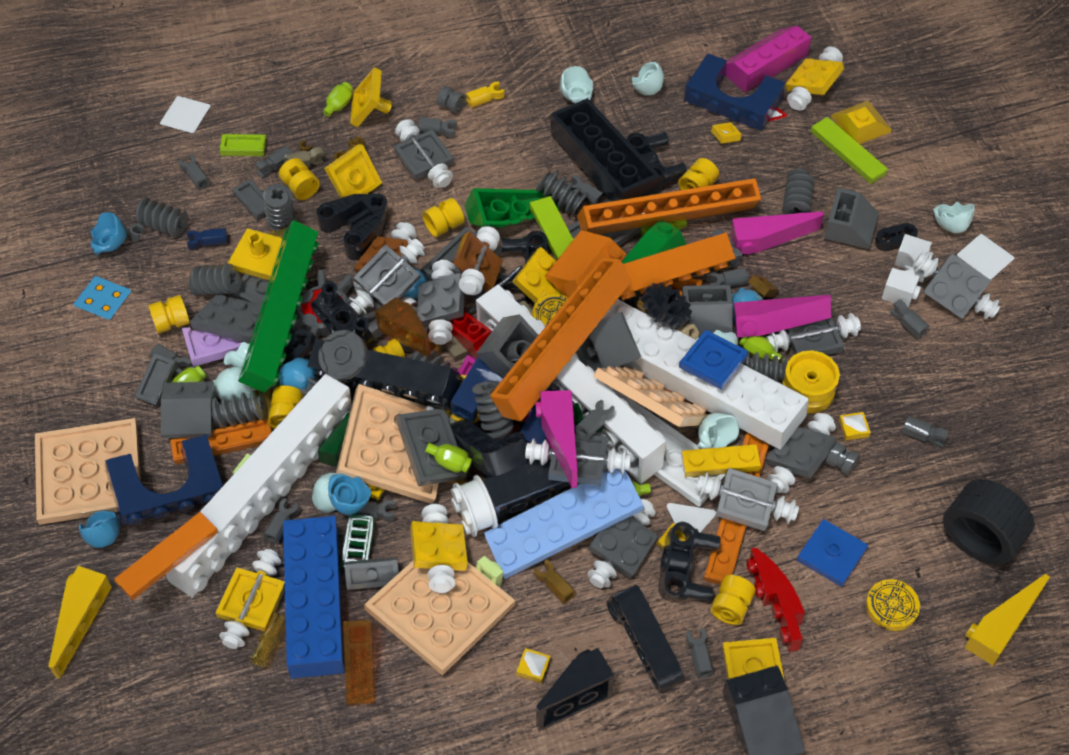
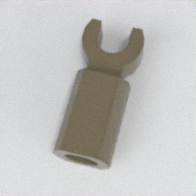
M315 147L308 152L304 150L286 154L284 156V163L290 159L299 158L307 167L310 164L321 165L323 164L321 156L324 155L321 147Z

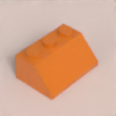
M581 230L546 273L545 277L568 298L563 284L588 275L601 257L620 259L622 261L626 253L611 238Z

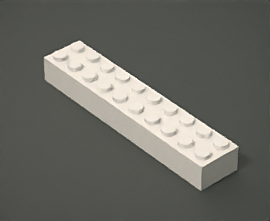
M496 285L476 300L477 320L492 331L502 317L518 314L526 320L538 335L545 328L542 321L536 320L531 316L529 310L524 305L516 302L513 295L499 285ZM575 353L548 388L560 391L571 390L572 404H579L583 418L591 410H595V405L599 400L604 401L603 410L609 409L612 405L615 406L614 416L609 420H605L601 426V431L608 437L607 446L610 451L615 448L617 453L622 454L627 449L626 454L631 455L630 470L626 471L642 484L663 467L666 443L664 436L659 431H654L647 424L646 419L641 414H636L630 408L628 402L624 398H619L610 386L593 377L595 374L593 369L585 366Z
M618 299L601 319L603 320L623 312L641 354V358L623 366L630 369L634 367L642 371L644 377L663 383L665 385L664 388L682 394L688 401L701 405L711 413H724L734 416L739 428L780 450L807 416L809 398L741 364L722 390L679 368V362L697 340L676 329H671L668 325L665 328L662 327L661 322L655 323L653 317L647 316V314Z
M327 374L316 383L200 511L217 528L218 533L166 574L169 583L192 598L197 592L202 591L206 587L208 579L215 572L222 569L225 560L231 553H235L240 548L245 537L256 530L260 520L272 512L275 503L281 497L287 495L291 485L297 478H301L312 461L319 458L318 450L346 414L351 412L352 401L349 387Z

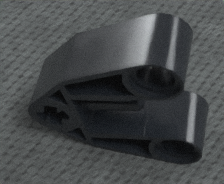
M352 194L323 203L316 210L319 228L325 233H332L343 226L349 225L351 230L343 237L347 258L354 261L360 260L377 236L382 237L384 235L389 218L387 199L382 194Z

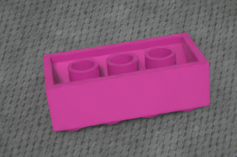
M797 25L779 29L728 59L725 76L747 93L760 85L766 75L773 77L808 56L811 36Z

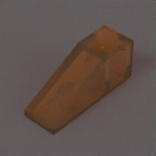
M395 297L375 310L379 331L427 357L431 355L428 334L412 305Z
M373 618L343 621L346 703L347 705L374 703Z

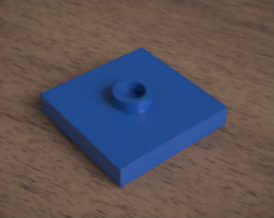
M705 330L681 359L679 368L722 390L748 357V351Z
M823 519L799 553L797 561L843 587L866 552L868 544Z

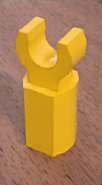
M493 82L490 87L485 86L467 92L466 101L470 108L490 102L491 99H502L505 97L504 89L499 90V82Z

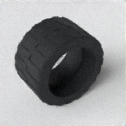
M976 479L970 481L943 515V525L951 540L969 556L991 565L1009 563L1035 527L1033 514L1023 499L1011 489L991 480Z

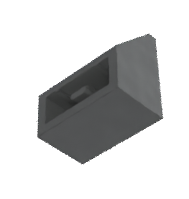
M838 188L824 239L870 249L879 212L861 193Z
M730 285L682 287L681 296H686L684 301L691 304L689 309L692 310L691 318L686 324H694L699 331L698 337L705 330L712 333L716 330H720L723 333L733 332V303Z
M623 312L601 320L577 350L581 362L585 366L591 367L594 372L598 368H607L608 366L616 368V366L620 367L641 358Z

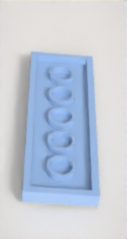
M615 469L612 474L607 470L602 474L601 486L581 483L577 485V488H571L498 525L496 529L492 528L484 532V535L497 564L503 571V577L507 579L645 508L626 470L624 475H622L620 469Z

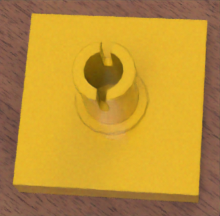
M374 67L353 91L351 125L358 127L374 108L385 114L390 111L392 101L380 97L382 70Z
M361 144L356 145L324 168L340 198L352 194H368L382 184L372 161Z
M247 228L228 263L233 264L238 272L269 280L282 238Z

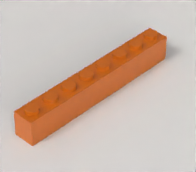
M756 178L587 205L582 207L577 217L581 230L599 235L653 226L660 220L671 223L753 209L760 202L761 196Z
M727 232L623 264L631 279V283L624 290L623 294L620 295L622 301L635 297L636 291L640 290L641 294H643L652 283L658 285L661 282L666 287L674 284L673 279H678V282L691 279V274L695 272L697 276L709 273V268L714 267L715 271L728 267L727 262L736 258ZM586 276L563 284L568 298Z
M601 257L491 393L492 401L504 418L522 421L541 397L540 391H545L552 381L556 379L571 357L594 328L597 327L598 323L611 309L620 295L623 294L624 290L631 283V279L620 259Z

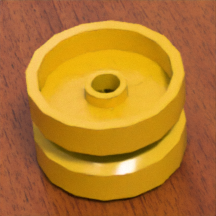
M813 350L802 351L793 355L787 362L782 385L809 398L807 414L819 413L826 410L833 402L840 373L837 364L826 354Z

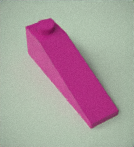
M821 211L732 219L731 239L735 244V248H738L742 254L758 253L820 230L824 214Z
M819 295L735 302L734 317L737 337L761 336L831 318V296Z
M540 391L541 402H536V417H541L542 429L571 487L577 488L572 391Z

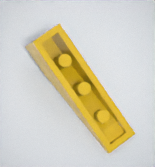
M78 566L66 581L49 661V668L58 679L63 675L112 588L106 575Z
M1044 574L985 615L978 625L973 623L965 637L969 638L965 649L993 666L1043 590L1050 576Z

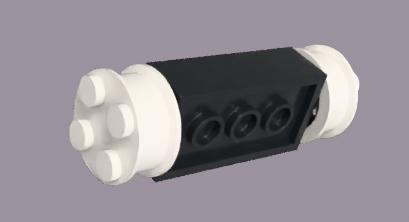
M603 431L593 434L597 436H606ZM607 446V448H606V455H607V457H608V454H609L610 450H609V448H608V446ZM548 458V461L543 466L540 460H534L532 464L529 462L504 474L493 477L487 476L483 482L478 475L473 476V481L460 486L458 483H454L451 489L453 495L451 503L455 512H460L463 519L461 524L463 525L465 535L471 534L475 537L477 536V531L490 526L496 529L498 524L506 522L572 487L569 482L549 480L551 459ZM607 463L603 468V472L608 470Z

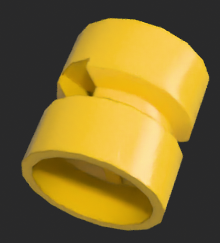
M299 158L288 160L279 170L280 180L298 200L309 199L319 189V179Z
M698 158L678 180L680 190L711 186L718 180L720 173L713 162L706 158Z
M452 197L440 202L438 207L432 206L422 212L425 226L435 238L447 233L449 227L455 229L465 222L459 204Z
M181 295L167 298L166 303L158 301L148 304L158 334L171 330L172 325L178 328L190 324Z
M279 386L273 390L272 407H270L268 417L269 426L276 429L304 398V395L300 393V389L293 386Z
M726 575L719 587V594L716 595L710 608L712 615L730 625L742 624L748 610L746 606L750 605L756 591L754 585L743 577Z

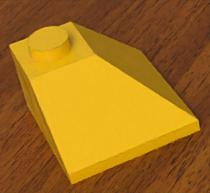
M869 101L831 115L834 122L859 144L888 134L892 130Z

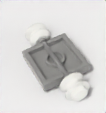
M728 468L723 485H721L718 475L714 479H710L708 472H706L705 476H699L695 489L700 491L699 497L703 493L709 494L710 500L717 497V494L720 496L715 516L763 531L767 528L771 512H773L776 521L783 517L786 518V524H789L790 520L795 521L799 506L795 505V499L791 503L785 502V497L782 496L777 502L773 501L777 487L776 482Z

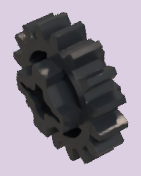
M661 282L658 286L652 283L642 294L641 301L644 303L642 308L648 310L647 316H653L654 322H661L664 328L666 325H669L671 329L675 327L680 329L691 318L692 310L689 309L691 304L684 301L686 296H680L678 289L672 290L671 285L664 287Z

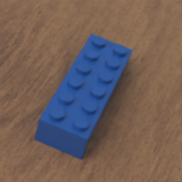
M336 516L283 521L286 653L290 677L293 679L345 673L339 530Z

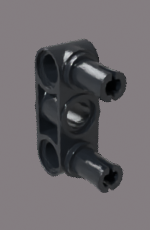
M665 131L651 136L632 133L627 137V141L660 175L659 192L670 181L682 177L687 171L684 162L670 167L663 166L657 153L653 150L669 145V138Z
M532 231L522 238H502V253H522V255H525V264L538 248L542 247L547 252V237L541 231ZM502 275V280L508 275ZM514 278L502 287L503 289L520 290L512 282Z
M327 281L326 285L323 284L321 287L322 291L311 302V307L317 317L331 333L348 330L361 337L366 346L372 343L374 338L368 329L369 321L363 316L358 317L337 294L336 283ZM337 320H345L347 323L341 324Z
M678 522L667 532L661 557V571L658 584V592L663 599L683 601L691 598L705 602L712 600L713 587L691 583L689 573L693 561V549L698 547L718 551L720 536L698 532V529L687 522ZM675 531H681L685 536V541L678 540ZM668 581L676 583L678 587L677 592H672L668 588Z

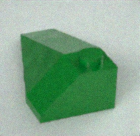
M473 188L464 205L469 223L480 227H506L533 219L535 217L530 209V202L545 198L543 196L544 190L537 192L536 190ZM557 201V202H555V205H556V207H557V209H558V211H559V210H560V208H558V202H559V201Z
M660 220L645 233L622 260V264L684 246L687 243L679 229Z

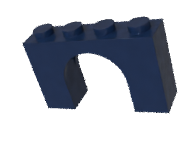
M707 53L685 86L684 101L763 131L783 99L786 83L766 75L753 94L746 97L729 96L718 88V85L725 76L727 60Z
M478 356L451 400V412L473 423L479 414V411H477L479 403L474 400L477 394L473 393L472 388L486 381L501 382L504 377L493 372ZM547 388L545 391H560V390H558V389H553V390H552V389H550V388ZM535 403L520 433L524 434L526 443H532L533 438H535L536 444L542 445L544 440L548 442V439L542 429L541 417H536Z
M207 435L181 442V453L189 477L180 489L167 494L152 492L141 484L131 454L105 460V470L122 525H136L147 518H162L167 516L169 512L177 510L184 512L193 509L196 505L208 504L223 485Z

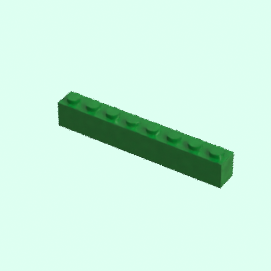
M292 220L283 234L238 382L264 393L271 385L275 386L280 377V372H277L285 359L286 353L283 350L288 345L292 336L289 333V329L293 327L297 319V314H294L295 309H298L303 296L300 295L301 290L303 291L308 281V277H305V275L312 267L313 259H311V255L315 253L319 244L316 241L318 231L295 220Z

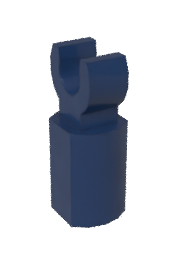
M226 228L202 230L203 232L200 233L194 230L187 232L188 240H192L187 241L188 248L191 250L203 245L209 247L228 244Z

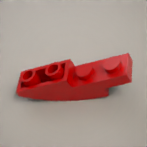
M464 311L462 317L448 320V322L453 325L452 335L477 359L478 355L476 353L489 337L492 330Z
M757 547L751 548L746 565L748 573L750 575L753 574L755 579V595L757 598H761L763 607L771 605L773 617L778 619L780 623L779 635L783 644L786 643L789 652L798 651L803 640L798 626L802 624L805 615L802 603L794 587L781 569Z

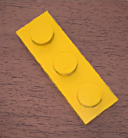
M757 444L683 450L681 452L684 477L705 476L706 472H708V475L726 474L728 468L743 473L760 471L761 468Z

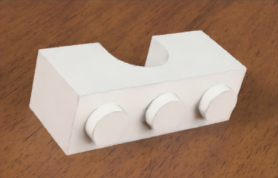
M907 234L904 235L895 265L906 270L902 271L892 268L882 295L883 300L895 303L901 299L908 308L912 299L917 300L921 288L917 284L918 282L923 283L924 271L920 269L915 272L916 266L913 263L921 253L925 255L929 252L932 242ZM930 252L929 258L932 259L933 253Z

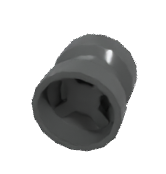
M444 86L438 93L436 103L442 108L447 107L451 112L458 114L465 105L466 95L459 91L454 92L452 88Z
M837 442L830 451L826 463L832 467L838 466L841 472L848 476L858 463L861 454L854 450H846L844 444Z

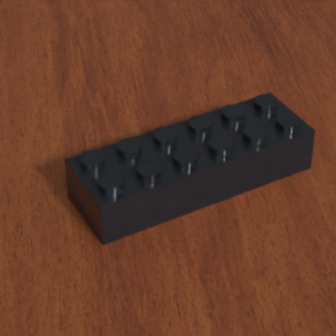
M588 98L550 113V130L553 137L611 202L659 194L660 175Z
M315 339L307 367L315 371V376L322 378L326 373L319 364L318 353L320 347L322 348L325 342L321 339ZM367 350L368 358L365 367L358 375L346 380L336 379L339 382L346 383V386L352 389H356L360 384L403 399L405 396L410 397L413 402L426 405L427 401L435 403L434 406L444 408L445 410H449L451 400L464 381V378L451 367Z

